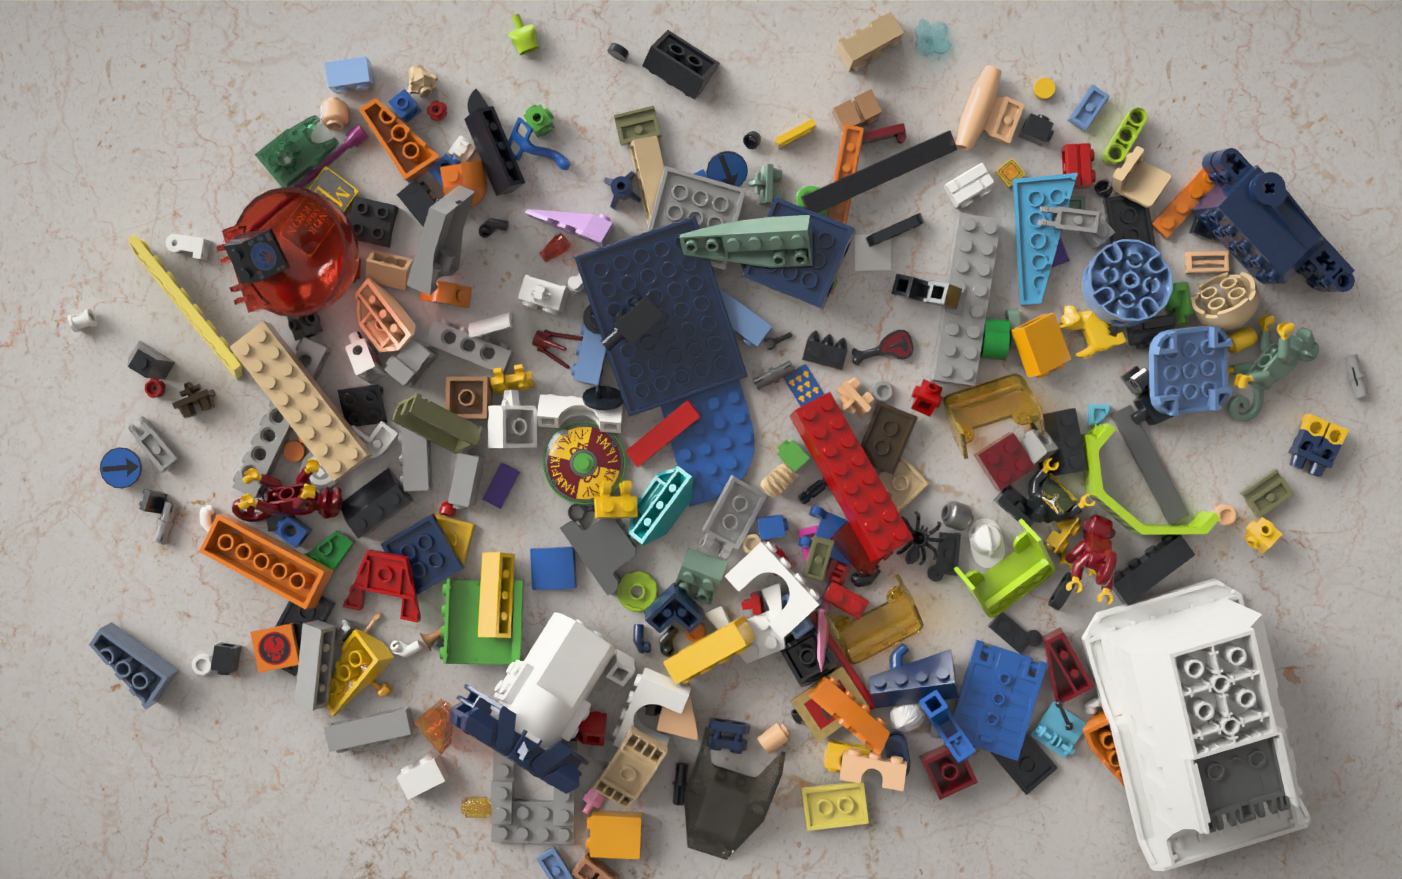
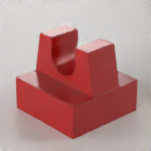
M831 559L825 577L843 585L852 566Z
M762 591L752 592L750 599H745L741 602L742 610L752 609L753 615L762 614L765 611Z

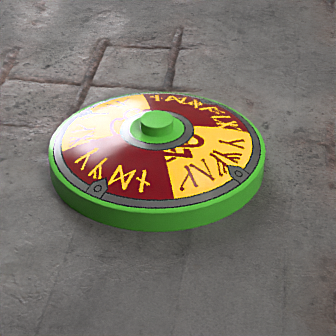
M576 422L561 428L552 436L545 448L543 470L549 486L561 498L575 504H593L594 498L600 496L599 484L602 481H611L610 495L619 487L625 475L626 455L620 440L614 433L600 432L597 423Z

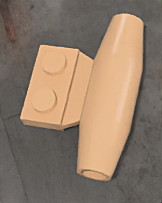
M986 66L972 89L960 120L956 146L960 149L971 151L983 130L990 138L1007 145L1011 142L1025 104L1007 96L997 97L1002 71L996 67Z

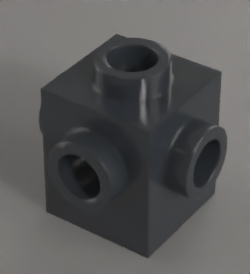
M305 306L293 310L294 313L287 317L288 326L293 333L295 341L302 340L304 337L311 338L323 332L320 317L315 308L306 309Z

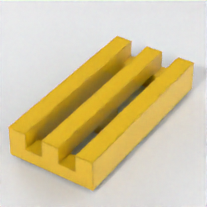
M813 118L776 137L775 144L777 148L780 149L814 131L816 124Z

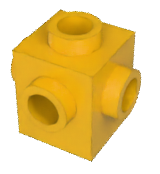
M1262 517L1259 521L1253 520L1247 525L1245 530L1248 532L1243 538L1250 547L1263 554L1282 536V533L1275 528L1271 521Z

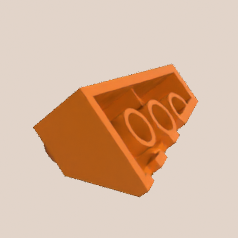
M377 98L359 109L408 183L426 174L439 160L440 156Z
M823 675L807 695L879 756L890 734L886 729L887 724L879 717L875 720L870 716L872 711L863 703L860 706L855 703L856 697L848 690L845 692L841 691L838 688L841 684L833 677L827 679Z

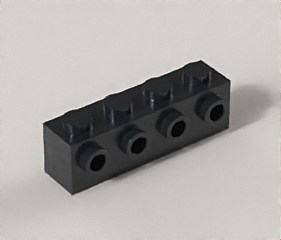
M494 106L477 108L464 119L496 196L512 193L526 182Z
M1166 534L1162 537L1159 544L1147 548L1144 551L1145 554L1139 559L1134 558L1127 564L1128 567L1124 570L1115 572L1112 590L1121 602L1129 605L1195 556V553L1182 535Z

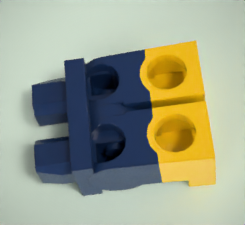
M1303 414L1300 421L1302 425L1288 452L1292 454L1289 465L1303 469L1307 460L1312 462L1308 473L1321 477L1326 468H1332L1333 461L1349 430L1334 423H1329V421L1315 415Z

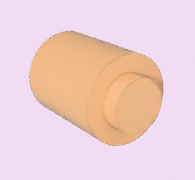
M776 723L757 738L765 751L770 755L790 740L788 737L790 732L784 724L779 725Z

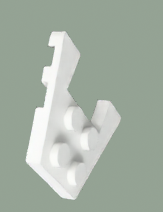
M780 582L762 589L770 610L746 619L756 636L751 641L753 645L739 654L746 663L786 648L785 637L782 639L768 624L783 608ZM723 605L705 612L707 618L717 629L730 623Z

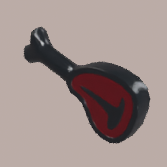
M899 329L886 335L875 348L865 351L853 348L852 354L854 359L852 363L858 366L864 359L878 355H891L901 360L907 359L913 353L911 336L906 330Z

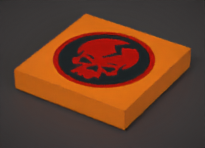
M293 623L250 632L258 673L299 665V650Z

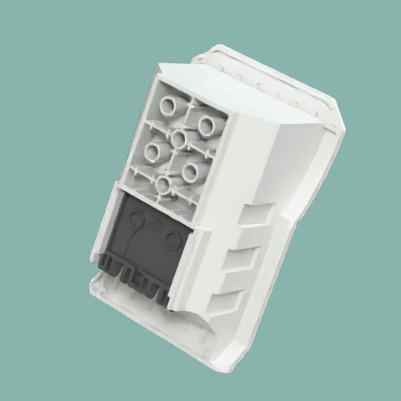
M1215 578L1137 600L1129 605L1124 604L1096 612L1081 639L1098 697L1106 718L1110 723L1137 840L1150 868L1154 871H1167L1308 828L1311 818L1300 799L1303 793L1297 782L1295 773L1297 766L1293 749L1289 746L1286 733L1288 726L1284 709L1280 706L1278 698V682L1262 614L1245 607L1241 593Z

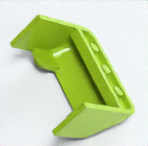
M1022 518L1019 520V523L1024 532L1017 535L1014 539L1013 547L1015 551L984 574H981L978 570H973L964 575L958 567L954 568L963 585L989 618L1000 615L1050 578L1055 572V565L1042 540Z

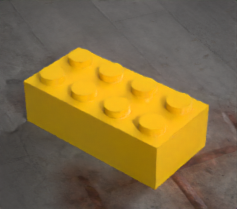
M743 615L678 651L663 663L675 685L681 681L683 684H686L700 673L702 675L711 670L717 663L720 665L728 661L735 653L739 655L746 651L748 647L753 645L751 641L756 636Z

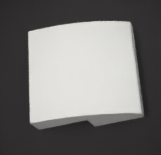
M508 312L470 323L468 328L469 337L476 338L512 328V313Z

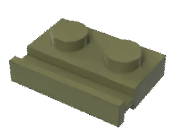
M654 106L614 115L621 146L630 144L634 139L652 136L661 137Z
M1273 469L1240 492L1257 518L1262 517L1294 495L1277 469Z

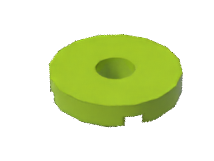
M634 570L626 573L621 578L622 581L619 582L616 594L621 605L632 612L645 611L656 600L658 587L650 574ZM636 585L643 589V594L639 597L633 596L631 592L632 587Z

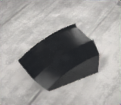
M815 627L800 639H795L793 634L786 637V648L780 650L801 687L810 685L838 667L826 648L824 665L821 672L817 659L818 632Z

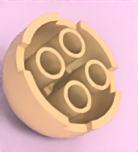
M1228 272L1215 275L1197 288L1200 292L1191 297L1192 308L1198 320L1204 326L1219 327L1223 331L1238 328L1248 322L1256 313L1260 301L1254 279L1244 272H1241L1240 275H1229ZM1220 284L1225 297L1221 298L1215 287L1208 286ZM1201 299H1202V301H1203V303H1204V306H1205V308H1206L1208 314H1206V312L1203 311L1202 308H1201V305H1200V300H1201Z

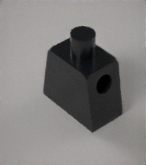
M1149 387L1133 401L1138 410L1130 415L1136 425L1146 421L1149 426L1159 424L1174 417L1155 410L1151 404Z

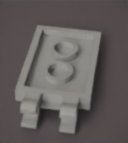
M731 475L701 529L706 534L701 538L698 545L709 551L713 542H718L721 546L717 549L716 555L727 560L732 548L737 550L740 548L768 495Z

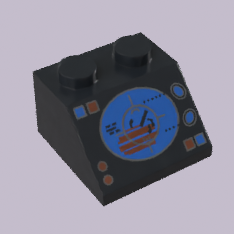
M272 228L237 234L224 245L242 284L260 282L290 267Z

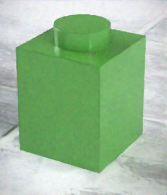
M785 440L778 447L780 451L777 455L793 472H796L810 459L794 440L790 442Z

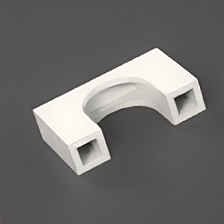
M763 540L725 577L738 591H741L757 575L764 572L776 573L786 581L790 591L789 601L768 623L783 639L820 605L821 601L819 599L821 597L813 588L809 589L804 584L806 580L798 572L795 574L790 569L791 564L786 558H780L775 553L777 549L771 542L768 541L766 543Z
M645 668L642 675L638 673L633 684L637 687L635 692L630 691L626 701L629 703L628 709L624 707L619 719L623 720L622 724H617L612 736L616 737L613 745L616 747L621 746L625 734L631 726L667 746L670 737L646 727L640 721L637 710L648 704H657L681 714L689 697L691 686L682 682L675 685L672 678Z

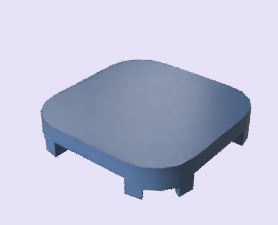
M1197 326L1171 329L1160 332L1153 338L1149 348V389L1151 404L1155 410L1162 414L1179 416V414L1208 410L1218 411L1222 409L1221 406L1226 402L1228 396H1232L1233 388L1228 387L1227 347L1233 346L1232 339L1228 338L1221 328Z

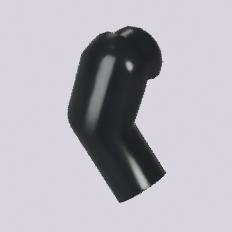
M490 218L479 227V235L482 238H488L496 230L507 231L509 221Z
M873 565L867 574L860 575L854 573L850 580L856 587L870 586L881 570Z
M673 625L659 638L660 651L666 657H671L674 654L672 639L679 633L678 629Z

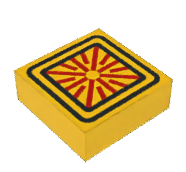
M1013 158L995 172L1008 188L1013 185V179H1020L1026 174Z

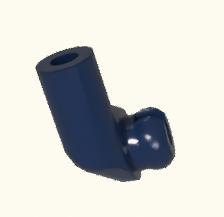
M634 624L633 642L638 652L642 654L644 652L650 653L651 643L644 642V625Z

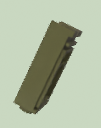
M419 393L398 403L392 422L454 454L477 446L481 440V426L477 427V425L432 401L428 402L426 398L422 399V395Z

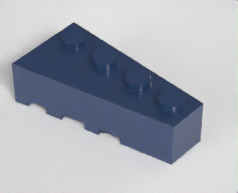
M951 649L869 677L870 694L875 709L919 703V700L935 690L938 691L943 700L958 698L955 666Z

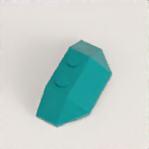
M679 466L656 474L637 500L638 517L630 518L628 533L642 545H646L666 535L691 502L694 478Z

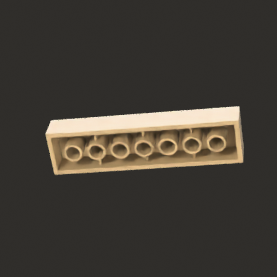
M262 321L230 346V349L333 481L342 480L373 455L271 323Z

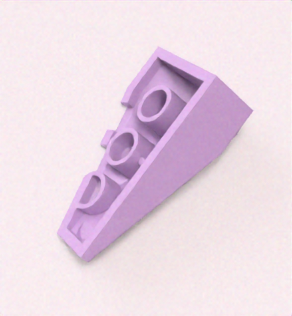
M531 209L526 211L529 217L600 247L606 245L614 227V224L610 222L611 218L603 214L596 216L593 214Z

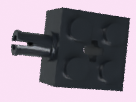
M645 294L642 296L636 295L629 302L631 306L626 311L621 309L613 317L615 319L613 322L614 330L600 341L608 351H611L622 339H627L632 345L664 316Z

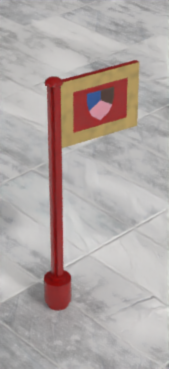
M775 545V548L777 549L775 553L780 558H786L792 566V563L790 562L782 548H778V546ZM814 609L808 616L818 630V614ZM829 632L827 645L841 666L828 674L826 678L833 677L841 684L838 687L841 691L845 692L848 690L856 697L854 702L859 706L863 703L870 710L875 709L871 694ZM815 683L790 702L819 743L843 725L807 695L817 684Z

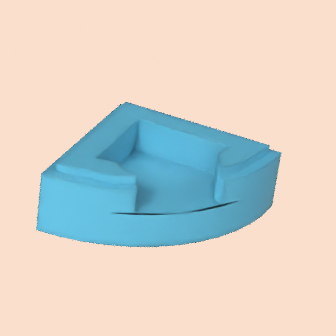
M1088 404L1087 425H1095L1101 422L1109 414L1111 405Z

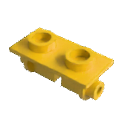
M1077 517L1075 521L1071 519L1070 521L1058 523L1056 527L1062 532L1059 534L1053 530L1045 541V547L1050 551L1054 548V553L1057 556L1060 552L1064 553L1070 544L1068 541L1071 536H1076L1082 527L1080 525L1081 520Z

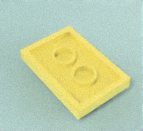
M861 780V783L844 782L801 788L807 831L869 824L863 780Z

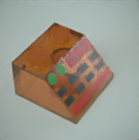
M442 699L438 700L414 721L415 725L440 755L452 743L453 724L449 722L452 706Z

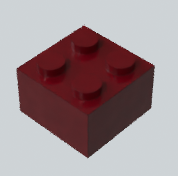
M1008 432L974 454L994 488L1000 491L1036 468L1014 432Z
M945 744L919 756L939 800L978 783L968 759L958 764Z

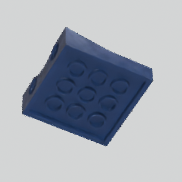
M775 197L767 217L810 215L813 237V266L769 268L747 264L743 277L824 310L856 230L854 227Z

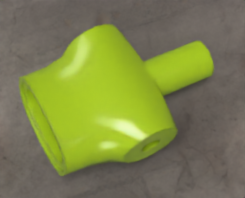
M520 14L513 15L512 19L516 29L510 32L509 36L519 55L539 49L537 33L533 24L524 26Z

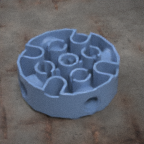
M1121 239L1105 246L1088 262L1082 276V294L1088 308L1100 320L1116 327H1134L1147 322L1167 305L1173 291L1172 271L1155 247L1140 240Z

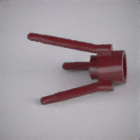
M546 329L544 332L537 330L532 345L538 347L537 351L544 353L558 364L569 369L570 366L546 349H550L552 346L563 351L567 350L566 347L554 343L552 337L580 341L583 340V337L551 332Z

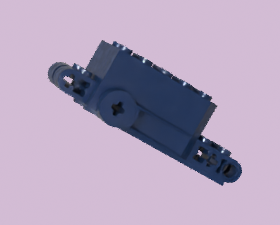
M1234 148L1210 152L1203 157L1202 167L1209 175V180L1216 185L1191 211L1254 278L1262 284H1285L1297 272L1306 278V283L1311 288L1320 292H1347L1352 289L1355 283L1352 273L1355 270L1325 239L1286 190L1285 181L1282 176L1274 172L1264 173L1258 165L1252 166Z

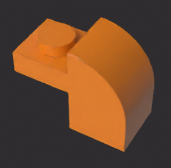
M437 281L438 289L431 295L421 292L420 301L469 308L472 287Z

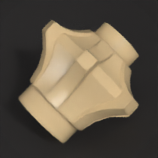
M415 65L409 69L408 93L419 94L420 97L430 96L433 90L437 88L435 85L436 80H438L436 74L427 72L422 65Z

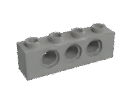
M442 318L440 322L433 321L425 344L492 371L495 368H502L504 375L506 374L514 352L509 350L511 346L501 342L498 345L490 343L491 338L484 335L470 338L468 329L460 326L459 330L452 327V322ZM454 332L456 340L454 343L449 344L447 336L449 333ZM473 340L475 342V349L469 352L466 349V344L468 341ZM488 348H493L495 351L492 359L485 357V352Z

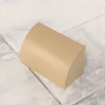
M372 250L366 260L365 281L369 278L377 284L406 291L413 259Z

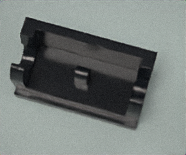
M1012 485L1005 487L993 500L1016 521L1019 522L1022 518L1029 527L1035 522L1032 519L1034 511L1028 506V500L1013 488Z

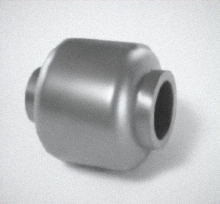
M951 501L944 505L941 511V519L944 525L958 531L965 530L972 524L974 519L971 508L957 501Z

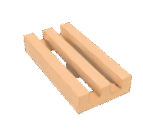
M1229 251L1185 253V274L1229 272ZM1224 256V260L1192 261V257ZM1192 265H1224V268L1192 269Z

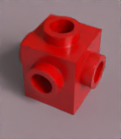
M923 379L920 386L916 385L911 397L914 400L911 409L930 417L935 408H939L942 403L943 397L940 395L943 387Z

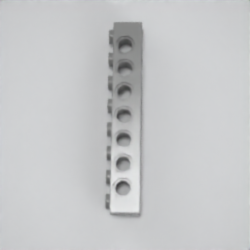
M304 337L296 346V356L317 382L332 349ZM309 355L311 363L309 366H305L304 358ZM271 400L267 415L265 414L260 421L261 428L251 440L252 447L242 459L244 464L233 478L234 485L232 488L244 494L249 493L254 498H261L266 486L259 484L256 480L250 484L244 483L242 479L248 476L244 472L254 467L259 475L272 476L284 451V447L293 432V428L285 418L281 423L277 420L279 410ZM271 430L275 433L273 441H270L268 438V433ZM261 449H264L266 451V457L264 460H262L259 456V452Z

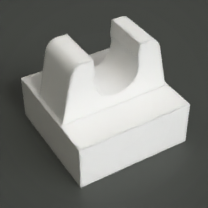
M460 135L448 152L463 163L469 162L477 149L475 145Z

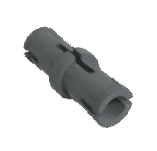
M789 360L774 369L771 367L768 369V372L753 378L752 380L757 390L773 382L776 384L779 382V379L794 373L795 369L794 366H791V361Z

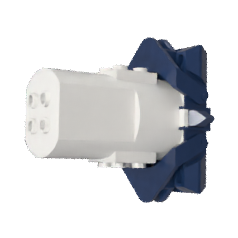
M554 612L525 660L512 662L506 671L508 674L504 681L501 680L497 684L494 697L499 701L497 702L465 684L464 688L470 693L467 698L460 695L457 696L456 699L461 702L451 707L449 722L522 767L534 777L567 794L579 787V776H582V772L578 770V767L581 763L588 765L589 761L560 741L563 739L569 742L570 739L577 735L579 724L590 713L589 708L592 704L587 702L586 699L616 650L609 642L604 640L603 635L596 631L592 632L586 628L587 625L578 619L575 621L566 615Z

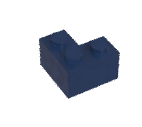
M675 583L670 585L645 609V621L659 633L663 632L674 620L690 633L704 620L703 608Z

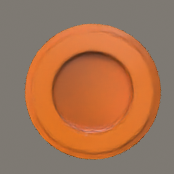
M291 441L284 447V456L291 462L301 461L306 455V448L299 441Z
M700 623L690 633L685 629V635L689 641L695 643L705 637L706 628Z

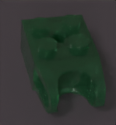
M313 115L290 129L287 128L254 154L285 191H288L297 184L307 173L327 158L339 144L336 138L323 143L312 141V131L320 122L318 115ZM285 157H288L290 159V162L288 164H284Z

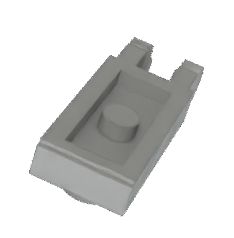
M1040 206V212L1056 213L1055 221L1038 220L1037 225L1098 233L1101 212Z
M141 416L138 418V422L146 432L142 434L132 424L128 429L135 437L137 444L158 469L164 473L176 464L180 458L158 431L152 427L150 422Z

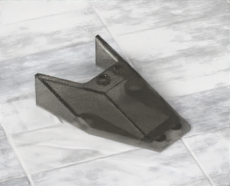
M705 727L684 792L687 848L727 860L764 822L783 774L786 752L781 751L757 777L738 773L712 763L710 729Z

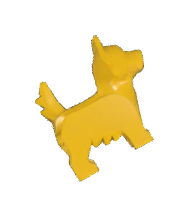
M1073 305L1064 307V315L1060 318V329L1069 331L1081 330L1088 345L1086 349L1076 353V357H1082L1085 360L1087 357L1091 358L1095 353L1107 351L1112 347L1127 342L1123 332L1109 335L1111 331L1108 329L1111 327L1107 325L1108 323L1100 320L1091 310L1078 312Z

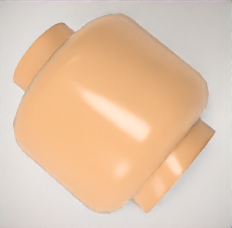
M331 97L321 104L322 123L330 130L343 129L349 122L348 105L337 97Z

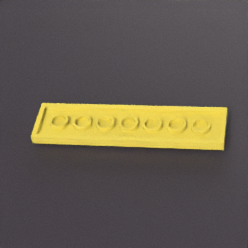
M135 234L128 238L135 256L235 379L238 380L243 375L242 368L244 366L237 356L231 353L227 341L222 336L218 337L215 331L216 328L210 320L205 321L202 315L203 312L197 304L192 305L190 297L184 288L181 287L179 289L175 277L170 271H165L163 263L157 255H152L149 250L150 247L143 238L139 240Z

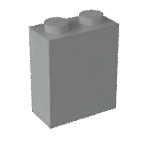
M466 452L458 453L448 503L453 504V508L465 510L469 509L470 506L476 505L485 456Z

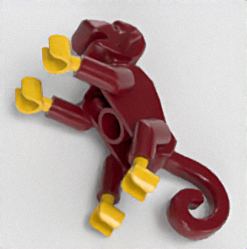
M308 459L307 466L302 469L296 478V484L283 486L282 482L277 478L265 474L259 475L255 468H250L244 472L248 476L242 480L246 484L256 480L259 484L268 486L270 490L267 492L266 501L259 499L255 501L254 497L247 493L233 502L232 512L236 517L247 522L263 521L270 515H307L314 511H318L323 518L329 519L338 516L341 511L342 490L339 487H335L332 490L325 487L321 493L316 491V486L312 485L310 481V476L313 472L318 473L319 462L315 459Z
M1094 514L1089 518L1090 520H1085L1083 523L1084 530L1082 532L1084 533L1083 539L1085 541H1080L1068 553L1061 554L1059 565L1067 563V568H1072V581L1067 583L1066 589L1070 591L1072 584H1075V594L1082 590V584L1079 581L1082 579L1084 567L1089 568L1088 576L1096 574V584L1100 585L1101 590H1103L1102 593L1097 595V601L1101 602L1103 595L1107 597L1106 605L1113 601V596L1109 592L1113 589L1115 567L1117 564V554L1112 550V541L1109 539L1115 536L1116 531L1113 529V522L1111 520Z

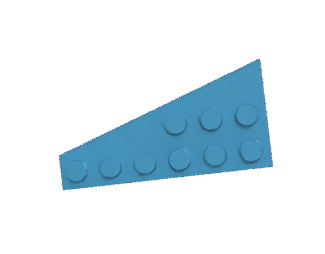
M1078 173L1013 179L1020 305L1042 304L1062 229H1056L1052 226L1037 225L1038 220L1055 221L1056 213L1040 212V206L1068 208Z

